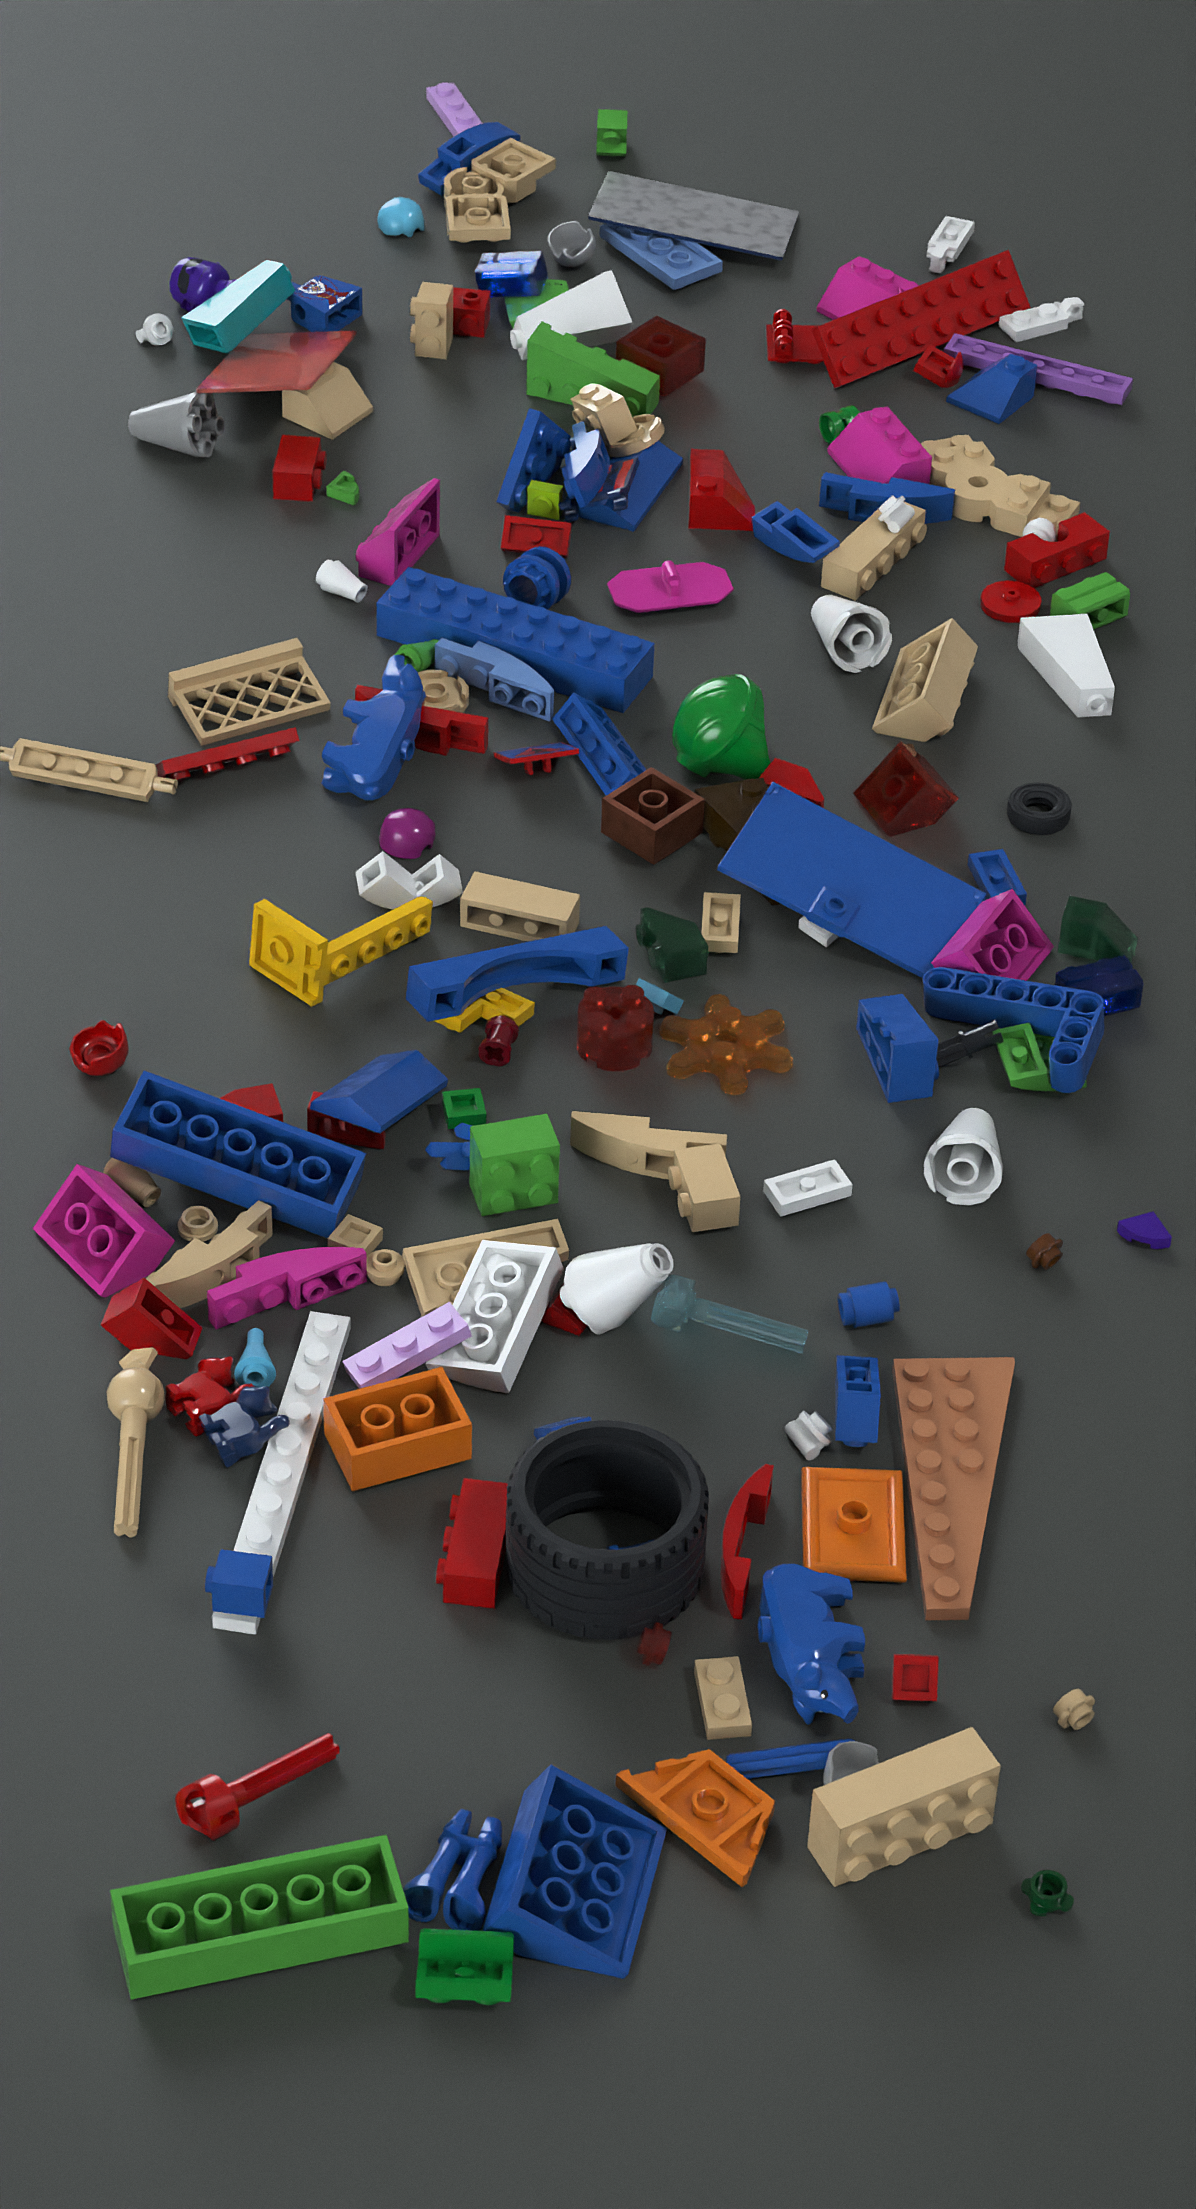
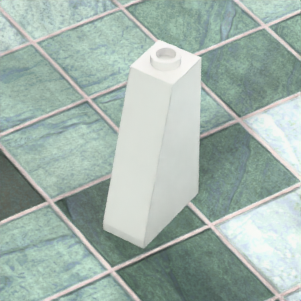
M612 270L606 271L517 316L514 328L510 332V340L513 348L518 349L521 360L527 359V341L541 321L552 325L551 330L565 335L567 332L577 337V342L588 347L626 340L632 320Z
M1088 614L1020 618L1018 649L1077 717L1111 715L1115 686Z

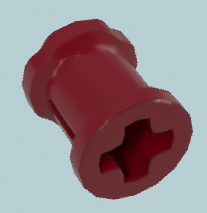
M495 1016L486 1023V1038L480 1042L478 1055L486 1064L501 1067L510 1062L512 1056L511 1044L518 1038L519 1027L515 1021L508 1017Z

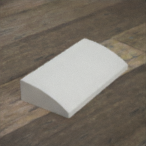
M482 1240L453 1302V1307L468 1324L472 1336L425 1363L427 1368L431 1370L443 1367L449 1379L486 1390L509 1393L564 1270L556 1247Z

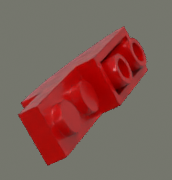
M357 685L355 688V700H369L379 694L382 689ZM424 700L421 707L420 727L414 740L415 748L447 756L450 748L485 754L488 747L489 718L425 706Z

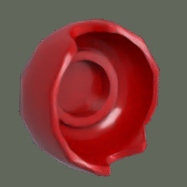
M100 1020L94 1027L84 1028L74 1035L69 1048L75 1066L83 1073L91 1076L112 1074L124 1065L129 1054L127 1035L122 1024L117 1023L115 1027L108 1024L105 1020Z

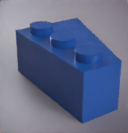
M903 994L859 1000L856 1029L887 1102L892 1103L932 1097L934 1081L939 1079V1067L936 1060L939 1039Z

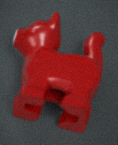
M231 1356L222 1359L218 1357L202 1359L198 1364L197 1373L188 1376L177 1385L171 1383L165 1386L167 1409L175 1417L186 1410V1413L192 1420L185 1424L195 1437L204 1432L199 1419L200 1415L204 1413L211 1415L217 1412L223 1406L236 1402L242 1388L247 1386L254 1387L252 1383L238 1386L231 1394L225 1389V1387H229L235 1382L231 1373L233 1357Z

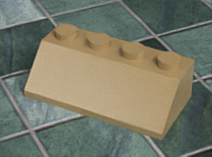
M953 618L900 649L872 727L876 733L926 742L936 735L941 737L951 730L954 725L953 720L956 711L961 704L960 699L963 690L968 684L967 678L974 666V658L978 649L976 643Z

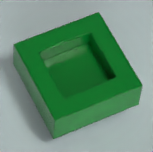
M480 1088L442 1092V1106L448 1129H454L460 1123L472 1126L486 1124L487 1113Z

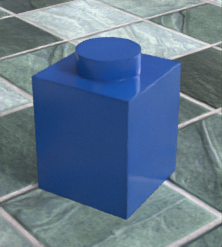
M220 1549L216 1566L208 1567L205 1580V1592L212 1593V1611L265 1618L273 1588L272 1556Z

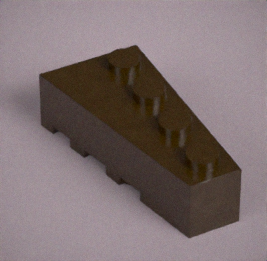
M764 778L746 779L744 781L694 790V793L705 799L703 828L709 833V840L716 848L722 847L726 852L729 850L768 789ZM762 894L772 906L781 904Z

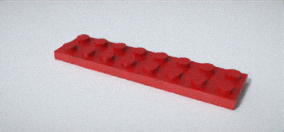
M1006 250L812 328V332L834 388H837L925 352L930 344L937 347L947 343L955 333L966 335L1000 321L1001 316L1012 314L1015 311L1027 310L1031 307L1009 250Z

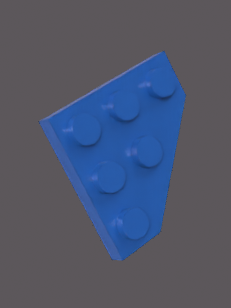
M529 408L496 501L505 509L519 513L527 504V487L530 481L535 480L546 483L560 468L562 460L565 459L564 454L569 453L571 448V441L569 440L571 436L541 411Z

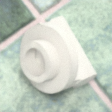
M160 313L152 314L144 321L143 328L136 331L137 340L140 343L148 340L153 345H164L173 336V325L167 316Z
M892 495L878 508L882 513L878 519L881 522L884 520L892 533H898L915 514L914 509L905 504L904 501L906 499L903 496L896 499Z
M802 1411L799 1417L789 1422L784 1429L785 1433L807 1460L815 1459L819 1455L820 1450L832 1442L828 1436L832 1428L816 1411L812 1415Z

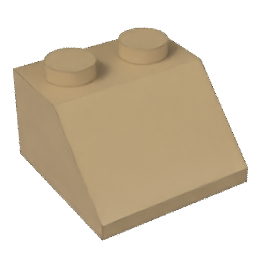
M335 362L330 365L311 389L282 390L283 418L332 440L373 412L372 404L349 369Z

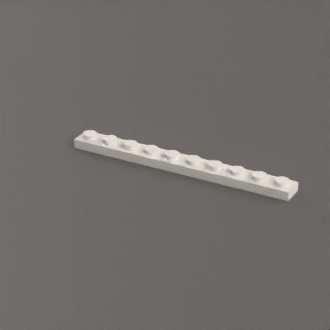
M310 1311L277 1414L286 1415L289 1418L290 1424L287 1428L278 1431L269 1439L233 1550L272 1556L273 1577L324 1416L323 1398L330 1397L351 1329V1318L347 1316ZM214 1612L212 1616L213 1628L256 1635L261 1619L260 1617Z

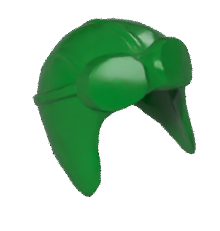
M733 674L709 679L690 691L681 702L674 721L672 740L677 750L676 760L689 771L704 778L710 773L730 774L743 780L759 778L771 763L765 737L764 701L761 688L750 678L740 674Z

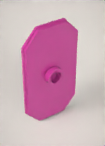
M668 560L663 562L661 567L621 571L607 582V587L614 604L637 613L717 604L734 591L726 570L705 562L674 565L673 561Z

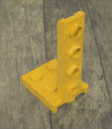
M417 897L328 942V939L268 900L263 899L254 904L249 966L313 1007L323 1001L325 985L430 932L433 901L426 897Z

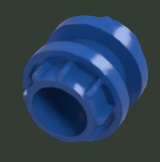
M547 547L529 549L512 561L505 569L503 587L507 597L548 610L555 603L563 599L570 589L571 573L565 562L566 560L556 551Z

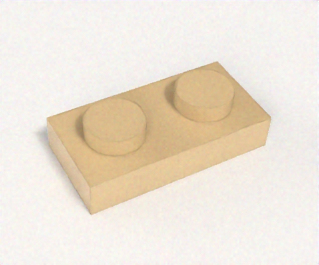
M704 892L700 951L738 953L741 894Z
M739 1656L695 1660L694 1674L707 1740L751 1736L752 1721Z

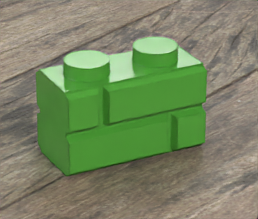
M1104 572L1092 578H1085L1082 582L1068 588H1061L1052 594L1050 616L1088 614L1093 630L1128 615L1130 591L1121 582H1117L1108 572Z

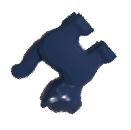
M268 1386L244 1387L241 1389L236 1402L223 1406L211 1415L204 1413L199 1416L207 1438L212 1446L215 1445L217 1447L218 1455L226 1468L235 1464L243 1456L255 1454L278 1431L289 1426L290 1421L286 1415L274 1416L263 1425H260L256 1418L273 1415L278 1410L270 1400V1388Z

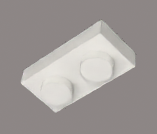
M834 1159L764 1180L763 1192L780 1217L852 1196L853 1184Z

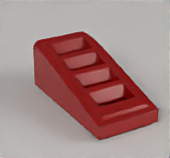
M313 1092L307 1107L308 1132L335 1142L384 1150L385 1130L381 1133H372L367 1131L366 1128L356 1127L352 1123L342 1122L343 1120L311 1110V1101L323 1094L322 1092Z

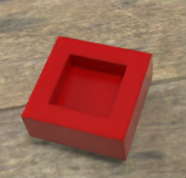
M893 1654L891 1698L893 1700L937 1701L939 1657L937 1655Z

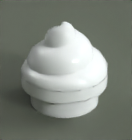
M1045 518L1031 520L1023 530V536L1034 533L1045 541L1055 542L1056 540L1055 526Z

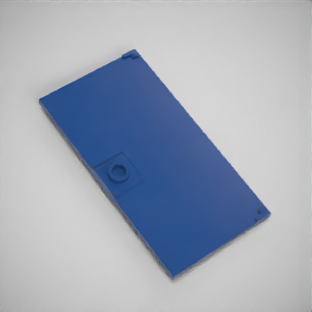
M772 782L768 787L762 800L717 868L718 871L800 913L808 921L839 937H845L921 978H923V975L928 970L934 968L931 962L979 904L985 900L987 894L775 782Z

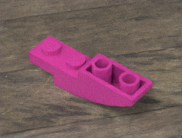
M318 1247L277 1253L235 1266V1280L207 1291L208 1320L217 1330L286 1301H289L295 1310H299L348 1289L355 1288L367 1282V1253L363 1248Z

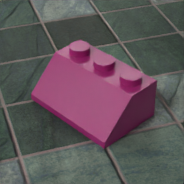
M858 256L839 267L817 305V312L835 320L917 287L918 284L870 262L867 258Z
M888 406L877 407L870 411L858 413L828 446L827 453L848 477L888 484L891 477L930 484L932 456Z
M433 478L405 496L395 508L390 509L387 517L381 524L375 526L372 534L365 542L359 544L356 551L359 577L392 586L408 567L412 568L440 535L439 479Z
M1010 889L981 902L931 964L934 968L945 967L1027 981L1051 952L1054 945L1015 891Z
M76 1164L32 1228L77 1274L104 1298L149 1276L156 1270L175 1242L107 1174Z

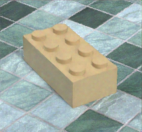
M970 1727L813 1789L807 1848L832 1885L836 1887L849 1881H859L869 1873L888 1865L901 1864L909 1857L925 1850L938 1849L948 1841L965 1834L980 1832L993 1823L1001 1765L974 1728Z

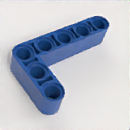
M945 967L930 969L923 975L924 1008L930 1016L984 1025L995 1019L999 1028L1030 1023L1033 1034L1055 1037L1049 1051L1050 1084L1052 1088L1061 1093H1072L1082 1088L1104 1034V1000L1099 994L1092 991Z

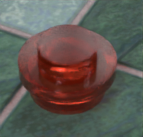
M655 1622L652 1630L644 1628L641 1634L637 1653L643 1655L642 1664L649 1666L651 1662L661 1665L665 1658L672 1632L662 1629L663 1624Z

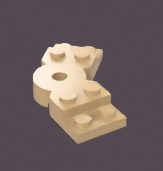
M509 138L472 159L471 172H467V167L448 173L444 179V206L446 208V227L449 241L466 243L471 240H488L490 242L510 240L511 229L507 202H518L535 192L536 180L555 170L556 158Z
M955 435L952 438L935 441L927 440L920 443L932 456L930 484L955 489L953 516L970 522H982L983 517L990 516V524L994 529L1023 537V530L1028 522L1037 518H1045L1055 526V542H1057L1059 522L1079 514L1080 502L1068 499L1062 495L1050 494L1051 482L1040 480L1031 475L1017 474L1007 476L1002 470L994 467L995 458L983 441L974 442L969 435Z

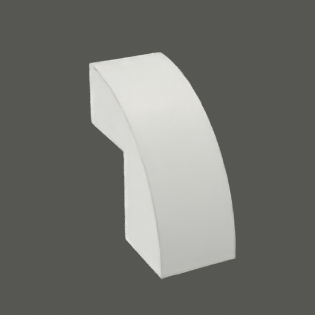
M382 851L356 871L359 895L373 904L388 909H395L417 897L430 899L433 901L432 907H436L453 900L463 893L459 870L440 854L411 874Z

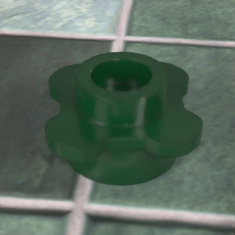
M1038 1871L1032 1878L1023 1880L1021 1884L1022 1893L1028 1895L1031 1902L1030 1911L1036 1916L1044 1917L1047 1913L1056 1910L1069 1911L1074 1905V1898L1067 1894L1068 1884L1066 1879L1056 1871Z

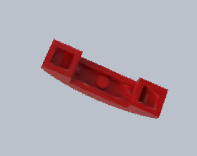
M765 1464L744 1483L735 1496L725 1520L721 1555V1587L728 1610L734 1619L742 1620L750 1586L752 1559L739 1557L747 1522L765 1524L772 1495L774 1465Z

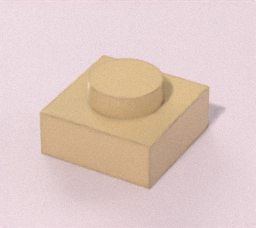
M348 1214L328 1237V1247L363 1248L368 1256L383 1240V1228Z

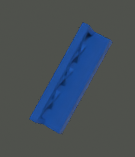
M573 693L552 718L569 744L579 749L578 757L606 796L646 771V768L606 712L595 703Z

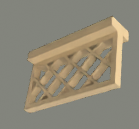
M298 638L169 672L168 698L173 706H179L201 746L328 711L331 702L302 656L303 646ZM296 672H300L302 675L300 681L284 677ZM264 681L271 683L268 690L252 686ZM277 686H283L295 691L291 698L274 693ZM231 690L239 691L236 699L220 695V693ZM300 693L314 696L317 701L305 703L297 699ZM248 694L262 699L259 707L242 702L245 695ZM199 699L207 700L203 708L188 703ZM269 701L285 706V709L279 712H273L265 708ZM213 703L229 707L230 710L227 715L210 711ZM237 710L253 715L252 719L247 721L235 719L233 716ZM206 719L221 724L218 729L205 732L202 723Z

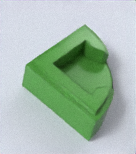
M346 471L341 472L326 486V496L355 506L359 500V486L355 482V477Z

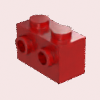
M453 287V335L484 338L490 320V291Z

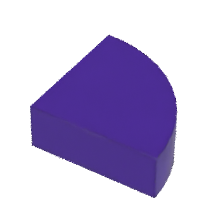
M1154 1211L1118 1221L1117 1232L1127 1241L1132 1242V1239L1147 1243L1150 1244L1152 1249H1163L1171 1246L1172 1237Z

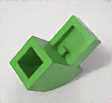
M598 109L596 155L626 157L628 110Z

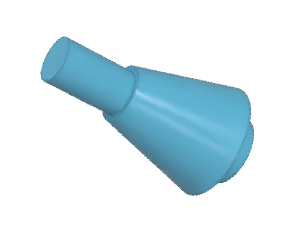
M252 1328L247 1333V1346L234 1372L235 1379L239 1385L252 1383L257 1387H269L276 1378V1370L264 1346V1334L261 1329Z

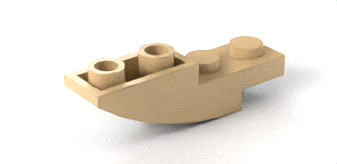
M572 1111L571 1146L603 1163L633 1173L668 1179V1167L674 1166V1150L721 1143L726 1156L727 1134L650 1128V1117Z
M258 1200L247 1211L241 1212L235 1221L222 1233L216 1234L209 1244L194 1238L183 1249L177 1250L166 1264L156 1272H152L146 1279L179 1308L206 1299L208 1290L236 1279L235 1266L260 1258L259 1247L272 1236V1206Z

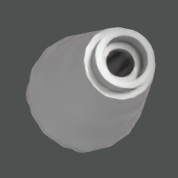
M194 392L132 411L129 416L128 427L131 435L138 437L140 440L194 457H210L217 437L221 436L224 432V420L221 416H218L212 393Z

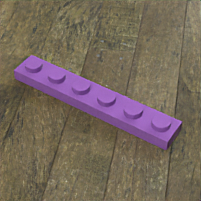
M956 333L944 348V353L953 358L957 356L958 352H961L963 366L968 365L983 369L1009 354L1022 356L1025 360L1037 364L1035 383L1042 384L1047 388H1057L1073 392L1078 396L1093 397L1109 404L1122 405L1132 390L1133 378Z

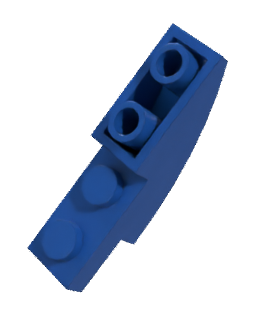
M488 122L471 127L437 148L438 158L418 174L419 183L442 196L444 194V179L448 173L467 167V172H471L472 159L509 138L519 141L520 134L499 122Z
M584 421L572 425L574 437L569 438L572 451L564 454L566 466L561 468L567 494L570 499L576 498L579 508L587 506L599 492L607 478L610 466V456L599 428L588 432Z
M824 472L821 478L819 507L848 512V520L864 522L892 495L896 499L903 496L906 499L904 502L926 510L924 524L937 523L952 519L955 489L891 477L889 483L885 484Z

